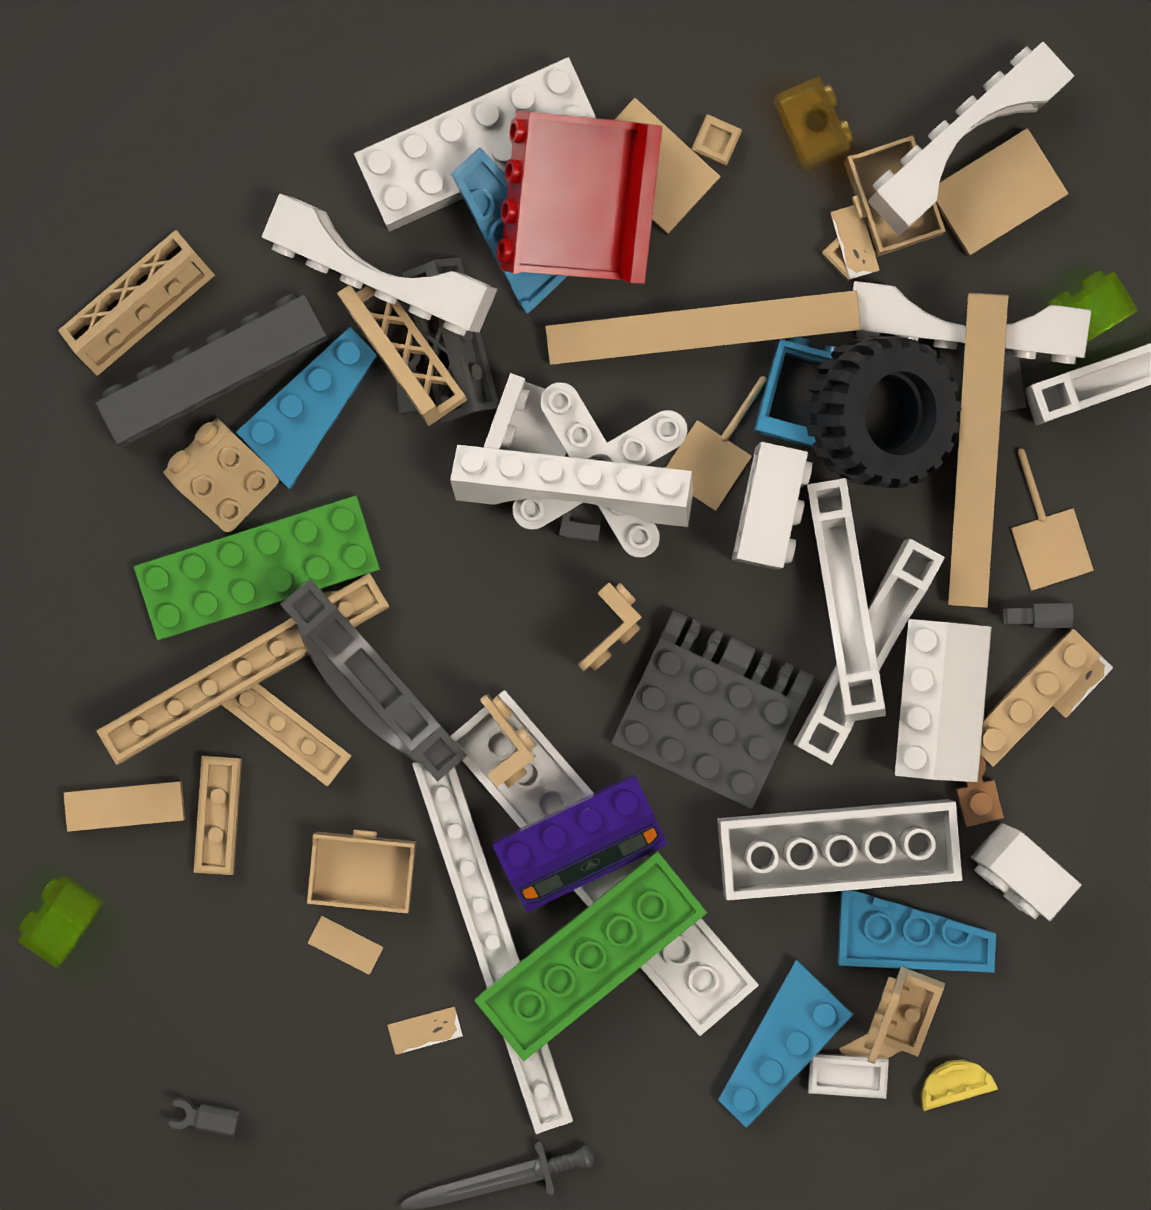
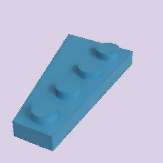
M479 147L451 173V176L500 266L497 259V247L499 241L503 239L504 223L501 219V207L503 201L507 199L508 183L503 171ZM502 270L522 310L526 314L535 308L567 277L564 275L526 272L513 274Z
M349 327L236 433L291 490L298 476L310 461L326 433L331 429L349 398L352 397L378 356Z
M855 890L840 891L837 958L839 966L900 968L902 966L907 969L995 973V932Z
M796 960L718 1099L746 1128L756 1120L854 1016V1013L799 960Z

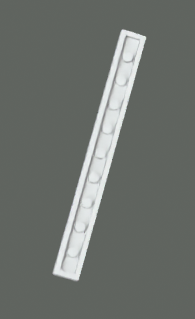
M414 762L412 765L488 988L518 964L520 959L456 768L454 767L437 782L421 763ZM504 1038L535 1133L538 1134L573 1122L548 1043L523 1062Z

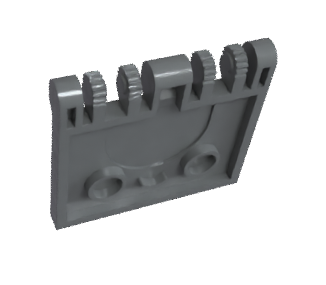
M673 610L611 744L752 809L796 713L808 692L814 675L799 669L787 695L784 696L781 693L792 673L793 665L786 662L781 666L777 674V680L771 690L759 683L771 664L772 655L763 652L751 678L748 679L744 677V674L755 653V647L731 637L718 664L711 662L723 632L715 629L707 641V647L703 656L696 655L690 652L689 649L701 630V622L693 619L679 647L675 645V642L687 616Z

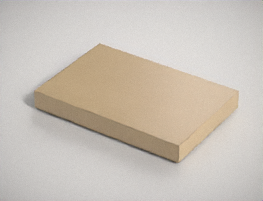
M634 98L615 120L663 126L652 222L668 235L721 176L643 104Z
M1027 128L940 182L936 204L969 257L1069 193Z

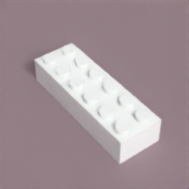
M567 57L354 153L388 231L395 230L463 199L451 173L479 147L484 150L505 174L506 163L511 159L513 144L509 138V128L511 121L515 118L516 110L596 118L570 58Z
M950 799L717 818L723 893L726 900L962 881L956 802Z

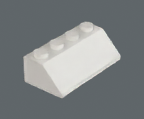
M908 619L895 776L978 782L992 627Z

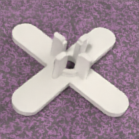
M554 383L548 386L541 396V409L568 456L571 458L603 459L607 462L647 466L679 447L687 436V424L684 418L677 412L666 410L655 414L607 443L577 391L571 385ZM558 499L515 500L513 516L516 522L523 528L535 530L547 525L583 502ZM598 506L621 546L629 555L646 557L656 550L660 536L654 523H648L635 516L611 508Z

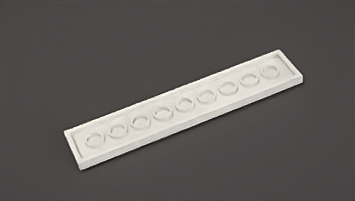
M503 690L498 696L502 698L513 713L507 719L517 731L524 727L537 744L532 749L536 757L524 766L528 773L509 788L504 782L496 788L487 776L492 769L518 749L486 707L482 708L450 736L467 755L462 761L520 828L593 794V791L506 690ZM646 855L574 891L589 906L649 858V856ZM702 918L641 966V969L699 1036L759 986Z

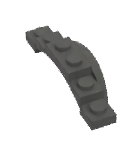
M311 578L280 604L298 624L303 644L330 688L343 704L385 743L411 760L421 763L437 782L467 756Z

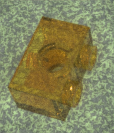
M820 76L776 95L774 105L804 173L848 153L851 148L849 142L853 141L852 133L847 122L844 119L839 121L833 108L837 106V100L830 84L823 85ZM812 114L821 116L825 121V129L820 132L810 130L806 125L805 118Z

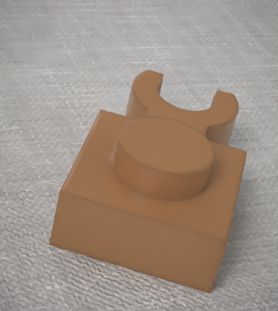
M981 755L978 782L965 781L966 786L955 788L965 827L1004 818L995 780L983 781L982 776L986 770V763Z

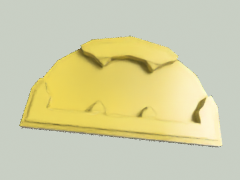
M964 1059L947 1061L935 1067L925 1079L921 1091L922 1109L926 1111L995 1091L998 1088L992 1076L980 1065Z

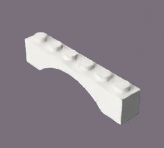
M1044 42L1033 51L1026 46L1010 61L1014 66L1010 72L1004 75L1001 71H998L983 85L987 92L980 99L977 100L973 95L969 97L955 111L960 117L951 125L944 120L928 135L932 141L923 150L916 145L900 160L904 165L900 171L894 175L888 170L872 185L876 192L868 200L869 204L899 236L937 201L939 182L946 161L957 142L977 126L997 117L1014 113L1037 112L1074 77L1072 72Z
M280 193L262 235V238L274 243L271 248L272 250L290 258H293L295 253H298L308 258L305 265L323 273H327L329 268L342 273L340 281L359 289L362 288L363 283L376 289L375 297L391 304H396L397 299L410 304L408 309L410 313L430 320L432 315L445 320L443 324L445 329L465 336L466 331L480 332L498 290L468 275L454 271L421 278L397 277L382 272L362 260L346 245L335 230L327 212L294 197Z
M854 281L853 291L857 290L861 330L856 331V337H879L880 333L895 334V337L910 338L917 341L919 337L934 339V347L957 349L958 342L965 343V325L947 322L926 313L909 301L896 286ZM1050 305L1033 316L1007 324L1005 348L1013 349V357L1035 359L1036 352L1052 354L1051 361L1075 364L1076 357H1085L1091 310Z
M1151 343L1025 388L1024 393L1036 426L1151 385Z
M457 445L450 479L455 500L495 505L522 499L570 500L611 508L635 516L648 523L688 527L693 497L692 471Z
M846 478L808 484L846 720L851 722L886 716Z
M912 539L903 541L868 605L878 670L883 665L896 639L926 593L945 558ZM837 664L793 743L831 765L855 722H847Z

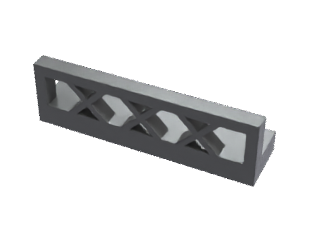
M461 257L433 260L405 271L402 275L405 278H417L425 274L427 277H432L450 271L465 273ZM413 314L416 327L439 358L442 350L447 353L450 363L447 371L467 398V401L461 404V408L453 410L440 418L441 423L498 408L499 402L481 333L466 331L465 336L445 329L443 327L445 320L438 317L440 326L437 334L431 331L429 320ZM424 355L428 370L429 359L426 355ZM435 368L433 376L441 377ZM431 383L438 407L449 399L451 390L447 385Z

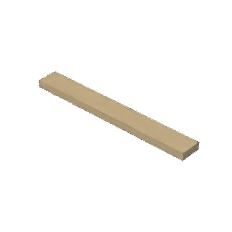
M857 290L548 325L546 326L549 361L550 365L854 331L861 330Z
M968 293L948 605L988 608L1008 295Z
M370 573L327 597L354 628L389 608L387 601ZM293 618L287 620L97 730L115 764H121L309 655L301 639L298 624Z

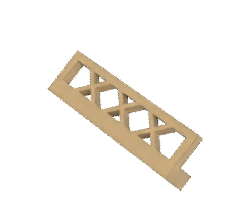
M175 230L58 331L74 353L98 376L213 278L215 274L179 232ZM178 246L182 248L171 260L165 261L167 255ZM149 274L148 279L143 284L136 286L140 278ZM119 300L116 307L111 311H106L112 302ZM85 325H90L89 329L77 340L74 338V335Z
M348 285L337 293L340 300L428 426L467 401L460 387L398 300L396 304L386 303L384 315L370 313L363 302L372 297L376 289L367 285L356 293L352 286ZM392 308L399 317L391 316ZM376 321L382 322L381 328ZM389 323L406 326L408 334L405 345L390 342L386 336ZM413 338L420 347L412 346ZM397 351L403 352V357ZM410 353L426 355L428 357L427 375L412 373L408 367ZM435 368L441 377L433 376ZM419 381L425 382L424 388L421 386ZM431 383L447 385L454 396L436 407L429 397Z

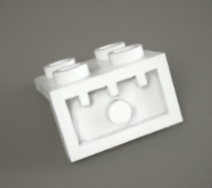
M510 373L484 448L565 457L566 451L541 409V396L545 389L527 383L525 378Z

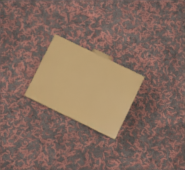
M913 135L859 154L850 155L844 161L855 194L852 197V202L858 218L865 219L876 257L941 236L945 232L936 202L900 236L868 202L876 192L872 185L888 170L895 175L904 167L900 160L916 146Z
M357 829L353 830V835L315 832L313 834L307 904L409 913L416 841L376 837V831Z

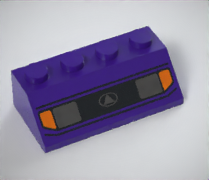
M635 774L493 841L492 844L526 912L536 909L668 845Z

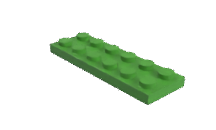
M357 496L134 566L157 641L282 602L310 578L319 589L381 570Z
M656 851L479 994L474 1001L524 1062L706 915L707 911L661 854Z

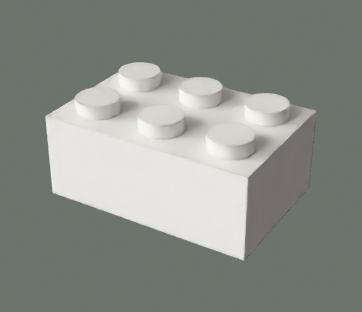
M761 442L755 447L732 561L774 570L783 569L784 563L792 562L796 546V540L790 538L792 525L800 524L804 508V501L798 500L801 487L804 488L805 485H808L813 464L806 461L807 451Z
M1003 823L997 826L970 857L978 864L974 869L977 874L990 885L1004 892L1003 896L1011 904L1026 915H1030L1033 919L1040 915L1050 921L1081 886L1075 878L1025 834Z

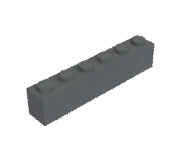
M296 293L285 296L275 303L277 309L265 315L261 311L255 312L240 321L242 327L228 333L227 329H223L206 338L208 344L196 351L192 347L183 349L171 357L173 363L161 369L157 365L151 366L136 375L138 381L124 387L123 383H119L103 391L102 395L104 398L97 401L96 405L116 444L124 447L327 342L329 338L305 294L297 297Z

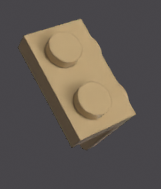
M218 417L212 422L204 424L197 431L195 440L185 450L177 452L170 459L168 467L163 472L175 488L225 532L233 531L279 483V478L271 468L248 448Z
M608 583L598 592V595L623 622L578 663V666L583 671L589 666L596 671L612 656L607 650L618 639L625 644L641 629L636 622L642 617L631 606L636 599L621 583L615 588Z
M486 694L480 701L518 749L492 769L487 776L496 788L503 782L509 788L528 773L524 766L536 757L532 749L537 744L524 727L517 731L507 719L513 713L500 696L492 699L489 694Z
M902 966L896 979L888 978L864 1048L871 1050L867 1062L875 1064L883 1043L917 1057L919 1056L944 990V982Z

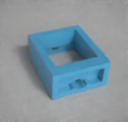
M801 337L787 338V341L780 339L777 342L753 433L813 449L812 444L816 440L814 437L808 436L806 427L771 418L769 413L785 355L821 365L824 359L833 360L831 356L832 351L838 347L826 345L824 351L809 347L811 341Z

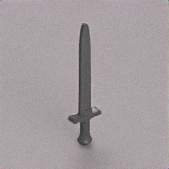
M539 1140L534 1145L539 1155L538 1159L422 1191L404 1200L401 1203V1208L421 1209L438 1206L539 1180L546 1181V1193L553 1195L555 1193V1186L552 1174L575 1167L589 1169L594 1164V1154L588 1146L583 1145L572 1154L568 1153L561 1157L557 1156V1158L547 1159L544 1144Z

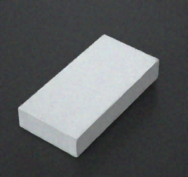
M818 1053L809 1062L808 1093L886 1099L889 1059L877 1057L875 1064L867 1062L869 1056Z

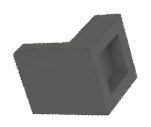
M582 503L563 514L559 537L598 542L602 512L598 505Z

